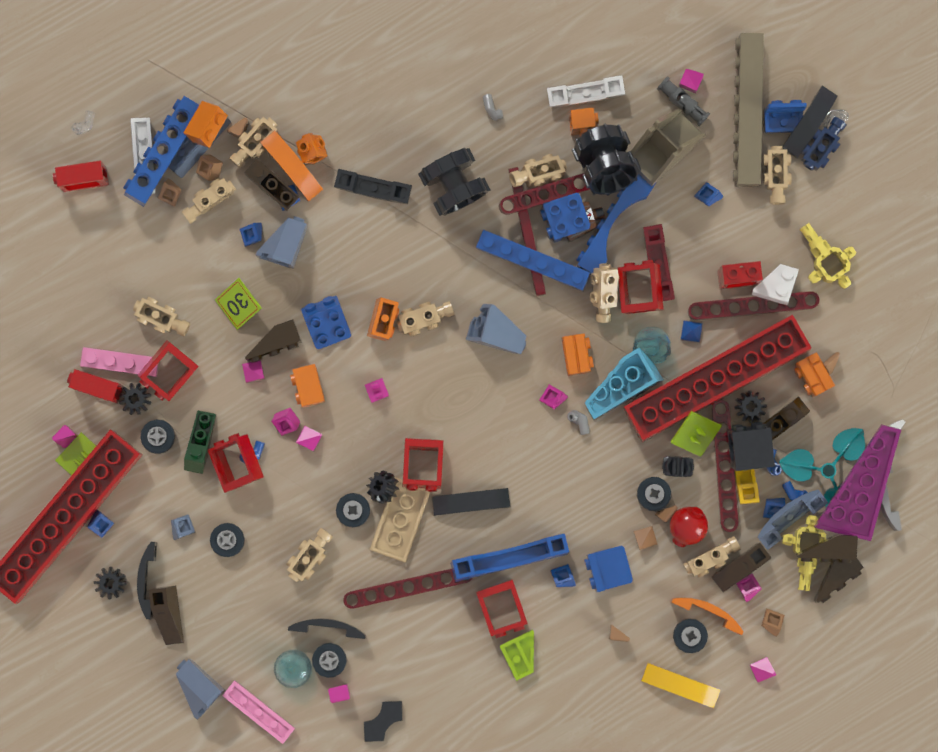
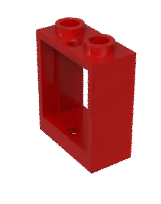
M101 160L55 167V173H53L54 184H57V187L63 192L109 185L107 168Z
M653 260L642 261L641 265H635L634 262L624 263V267H617L621 313L634 314L664 310L660 264L653 263ZM650 270L653 302L629 304L627 272Z
M761 261L722 265L717 271L719 290L756 286L763 281Z
M166 340L138 373V376L141 378L139 382L147 389L152 387L155 390L154 395L160 400L166 399L170 401L199 366L171 342ZM169 351L185 364L188 369L166 393L147 376Z
M74 369L73 373L70 372L67 379L69 388L116 404L119 402V394L122 393L124 387L119 383Z
M239 433L228 437L229 441H218L213 443V448L208 449L224 493L264 477L248 434L242 436ZM235 444L239 447L249 473L236 480L223 451Z
M405 438L402 487H406V490L409 491L425 488V491L436 492L437 489H441L444 440ZM409 450L438 451L436 481L408 479Z
M513 580L476 592L491 636L495 635V638H500L507 635L506 631L513 629L514 632L525 629L524 625L528 623ZM511 589L521 621L494 630L483 598Z

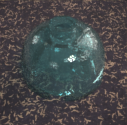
M646 327L636 334L633 342V351L641 348L654 364L662 363L671 354V340L663 329Z
M300 650L285 651L277 657L274 663V675L277 681L287 688L303 686L312 674L311 660Z

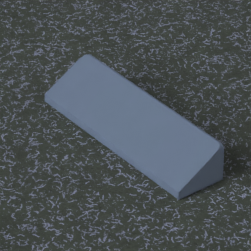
M228 117L226 118L224 124L218 132L215 140L231 123ZM187 137L170 163L169 168L180 178H183L200 159V156L208 150V147L193 143Z

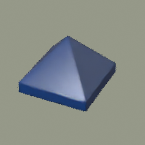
M683 321L681 340L700 342L703 323Z

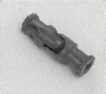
M667 76L657 87V90L665 93L674 105L683 110L686 116L692 117L698 126H701L709 117L710 113H706L699 107L698 102L691 99L681 87L673 84L670 81V77Z

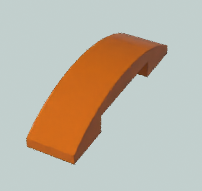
M275 130L260 142L308 202L323 190L314 176Z
M685 597L672 598L670 601L686 610H690L692 604L726 619L722 627L743 635V630L728 613L713 604Z

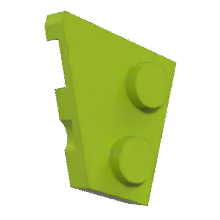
M532 629L500 645L516 681L534 673V631Z

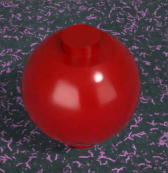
M683 507L673 514L670 520V532L675 545L684 548L686 545L697 544L705 538L708 531V520L700 508Z

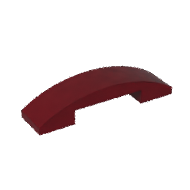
M658 224L643 227L647 260H653V263L660 264L663 301L674 300L675 296L669 272L663 226Z

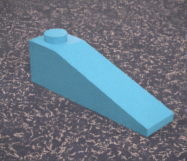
M637 348L619 361L613 371L607 375L608 377L586 400L585 405L593 419H596L662 382L663 378L650 358L641 348Z

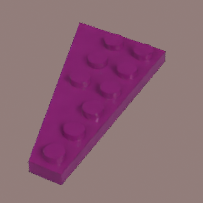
M883 424L880 425L814 526L815 528L842 535H855L859 539L867 541L872 540L901 429Z

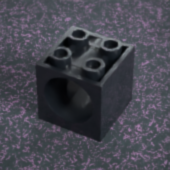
M753 422L748 427L743 426V424L732 425L731 429H727L731 468L735 471L775 467L770 427L762 424V422Z

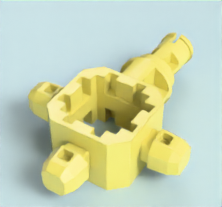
M810 223L799 229L808 240V245L811 248L810 251L816 258L813 266L816 271L814 270L808 276L812 284L817 283L822 278L827 283L838 280V285L843 289L850 286L851 281L844 274L850 270L851 263L849 260L855 256V249L851 246L842 252L840 248H831L825 239L823 240L821 236L817 235ZM833 253L843 264L842 267L844 269L831 277L821 266V261Z
M808 515L805 523L807 527L798 528L794 536L793 534L783 535L782 543L788 546L793 544V551L796 554L800 552L802 532L819 534V542L826 539V533L822 529L814 527L818 521L817 516ZM798 558L797 567H799L798 572H800L798 590L810 591L811 576L814 574V569H816L817 558H813V562L801 561V558Z

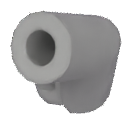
M484 95L485 110L494 121L503 119L502 110H495L492 95Z
M576 410L568 413V420L579 425L581 435L590 433L586 415Z

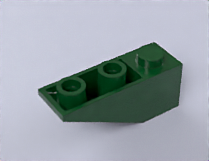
M197 411L184 457L185 471L203 474L216 414Z

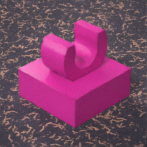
M382 378L365 385L371 403L389 397Z

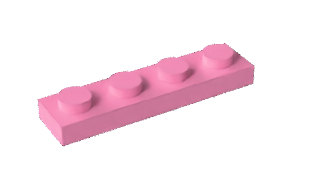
M83 347L80 366L138 375L152 357ZM159 363L148 376L157 377Z
M235 680L222 695L282 744L295 729V727Z

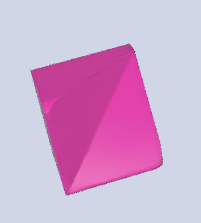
M686 69L678 86L696 94L704 74Z
M291 407L277 412L271 421L281 436L297 430L300 424V420Z
M63 425L52 437V440L61 447L67 448L78 434L69 426Z
M304 426L296 443L311 451H315L322 434Z
M348 684L328 689L330 702L332 703L350 699Z

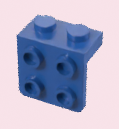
M781 100L771 101V104H768L764 110L765 133H791L801 120L807 103H802V100H791L790 103H783Z
M579 193L543 203V210H540L543 221H547L549 228H546L549 239L553 238L554 243L561 241L564 237L590 228Z
M337 295L333 297L328 296L317 303L307 304L301 309L316 349L327 347L351 337V332Z
M623 546L586 555L587 559H584L587 571L590 570L592 578H589L591 588L596 589V592L629 584L633 581Z

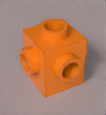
M308 133L296 142L297 151L302 163L315 164L328 157L325 142L320 135Z

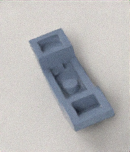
M819 490L806 493L792 500L770 518L759 533L758 539L769 550L783 539L780 533L810 511L814 515L828 504L827 500Z

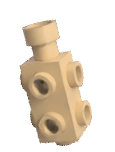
M263 117L261 120L257 118L251 124L252 130L248 134L244 132L239 137L238 141L240 143L238 146L240 150L237 153L234 152L229 159L241 168L248 157L251 159L259 158L265 152L260 142L274 130L278 133V129L275 128L277 124L270 117L268 119ZM268 130L269 133L268 135L264 136L262 135V131ZM255 144L256 148L251 150L249 149V145Z
M772 146L771 150H768L763 155V166H766L767 172L763 175V183L767 185V190H772L770 204L781 205L785 204L783 190H786L788 185H791L792 180L791 173H788L787 167L791 166V154H787V150H783L782 146ZM773 159H778L779 164H773ZM774 177L779 179L778 184L773 182Z
M552 154L545 155L540 161L530 159L525 162L520 172L518 170L510 172L509 179L513 187L520 186L524 182L528 188L543 186L551 181L553 183L562 180L567 170L566 162L563 159L560 160L559 155L553 157Z
M218 178L210 184V188L205 191L202 189L194 195L195 198L192 200L195 205L190 208L187 207L182 211L190 224L197 220L196 217L212 210L213 207L234 194L236 188L230 180L226 182L224 178L221 180Z
M603 263L599 264V268H594L593 273L590 275V281L593 285L590 301L593 303V306L598 308L596 321L607 323L611 322L610 308L617 307L619 274L618 269L611 267V264Z
M149 296L147 300L142 298L141 301H136L133 307L134 315L138 317L136 321L147 325L149 322L155 325V330L163 334L165 331L171 332L173 329L177 331V334L184 337L188 332L191 323L177 319L178 315L174 313L176 309L165 305L163 308L157 305L159 301ZM147 309L152 310L151 315H146L145 312ZM169 317V322L163 323V318Z
M450 301L443 303L439 307H436L435 303L426 302L419 305V309L413 310L409 308L401 311L402 315L398 316L399 321L396 322L400 332L404 331L405 335L409 334L412 337L420 334L421 329L427 328L429 331L438 328V323H441L440 318L445 316L451 317L455 314ZM427 312L432 313V317L430 319L425 318V314ZM409 318L414 320L412 325L407 324Z
M319 529L314 541L312 539H309L308 542L304 540L298 548L300 553L297 557L293 555L286 565L289 566L287 571L290 572L288 576L294 581L298 582V580H301L303 582L305 579L309 580L315 572L312 569L316 563L320 565L325 559L326 555L324 553L326 550L323 547L327 542H330L333 536L324 529ZM310 549L316 550L315 556L309 554ZM300 564L305 566L302 572L298 570V565Z
M733 536L727 539V542L694 557L683 565L688 574L691 573L693 576L698 575V577H702L709 573V568L715 566L717 569L725 565V560L729 559L727 554L735 553L741 550ZM714 551L717 552V557H716V558L713 557V552H714ZM697 559L700 561V565L698 567L695 564Z

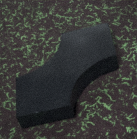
M402 701L382 702L380 713L374 719L364 722V742L384 741L385 732L389 726L403 720Z

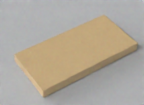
M395 477L399 481L396 484L399 490L395 491L397 497H391V502H386L370 550L406 563L430 492L425 491V488H418L417 491L406 490V487H402L403 480Z

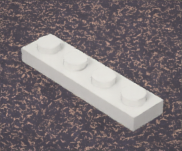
M150 118L130 119L134 169L138 163L142 164L145 160L143 155L147 148H152ZM153 162L148 163V169L154 171ZM144 178L137 180L138 185L141 187L148 185L147 180Z

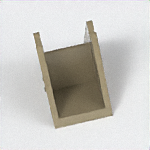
M680 109L659 118L651 128L646 130L631 150L633 157L637 158L641 167L639 174L653 186L698 145L706 135L701 133L681 113Z

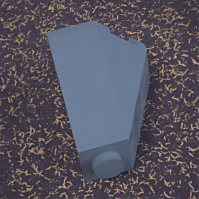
M295 216L293 219L287 218L256 252L257 258L294 269L308 227L307 223H304L305 220Z
M483 304L480 308L481 314L478 317H474L470 322L466 340L513 354H522L526 346V335L495 305Z
M184 659L177 666L179 671L176 673V676L193 716L198 720L225 689L192 659L188 661Z

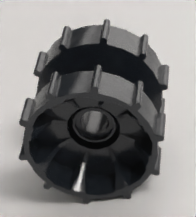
M604 123L602 126L587 129V132L575 139L576 143L572 152L576 162L579 161L582 168H587L585 175L582 177L586 188H590L593 195L609 196L612 193L624 191L625 188L638 180L637 177L641 167L631 151L626 152L628 145L631 143L626 131L623 132L620 124L616 126Z
M464 147L451 152L422 168L421 172L418 173L424 186H432L441 182L446 194L439 197L433 203L439 216H446L447 214L459 211L486 196L491 191L485 178L479 177L468 182L463 173L464 169L476 161L470 148L466 149Z

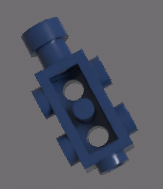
M834 117L828 129L824 127L822 131L820 129L817 130L812 137L815 140L811 146L807 145L801 153L804 155L801 161L804 162L803 165L811 171L813 169L817 171L820 167L824 168L830 160L827 158L829 153H835L840 146L838 142L840 137L837 135L847 126L843 120ZM822 140H827L828 145L822 144ZM811 155H816L817 161L812 160Z

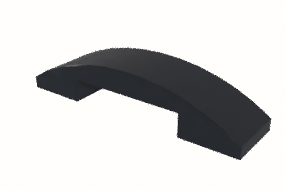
M822 85L801 120L783 144V149L787 150L795 158H798L822 124L838 96Z
M338 169L334 188L375 199L408 204L412 185L396 181H386Z
M508 488L432 497L434 516L510 507Z
M150 542L141 558L137 575L138 600L146 619H153L150 599H146L148 561H156L157 542Z
M309 619L288 627V631L308 633L309 625L347 629L346 637L366 639V634L358 628L333 619Z

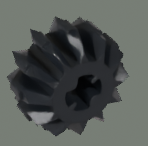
M130 383V390L123 387L126 394H119L120 397L124 398V400L119 401V404H126L123 407V411L126 412L130 409V415L134 414L135 409L136 413L141 415L140 408L144 411L148 410L144 405L145 403L151 405L152 402L146 400V398H150L152 395L150 393L145 394L148 389L146 387L141 389L140 383L136 385V388L133 383ZM136 394H138L137 397L140 398L139 402L136 401L135 404H133L134 401H132L131 398L135 397Z
M751 390L747 393L748 397L745 393H741L742 399L737 398L735 400L740 404L734 406V409H740L736 416L739 417L743 414V422L748 417L749 423L754 422V417L757 421H760L759 414L763 416L766 414L765 411L761 410V408H767V404L761 405L765 398L757 399L759 392H756L754 397H752ZM752 402V405H755L752 412L749 411L750 409H746V405Z
M666 456L662 463L663 474L673 477H691L694 471V460L691 457Z
M387 471L374 472V478L369 477L371 482L366 485L370 488L367 494L375 502L378 501L381 504L391 502V497H397L395 491L399 490V487L396 486L399 481L394 478V474L387 473Z
M109 567L107 572L105 568H102L103 575L96 574L100 581H94V584H99L100 587L96 588L95 591L103 590L100 597L103 598L107 594L108 600L112 599L113 594L116 598L120 597L118 591L125 592L121 585H127V582H121V579L125 578L126 575L118 576L121 571L120 569H116L114 572L113 567ZM108 578H110V580L115 581L112 584L113 588H111V586L107 587L106 584L109 582Z

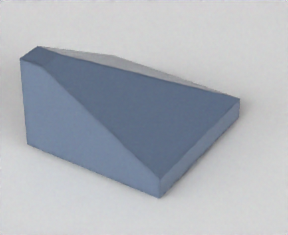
M189 514L171 520L174 540L195 533Z

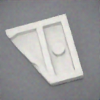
M780 264L753 289L752 295L788 305L799 269Z

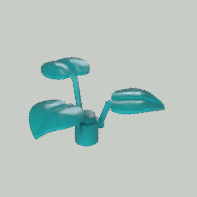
M860 428L847 429L840 432L834 438L833 449L839 452V455L833 463H825L822 467L812 466L814 463L812 454L807 450L797 449L779 461L780 466L789 477L796 481L809 480L812 476V470L821 471L822 476L830 478L834 488L828 489L824 494L829 504L841 486L837 487L834 480L837 471L835 465L842 456L849 461L859 459L865 449L864 430Z

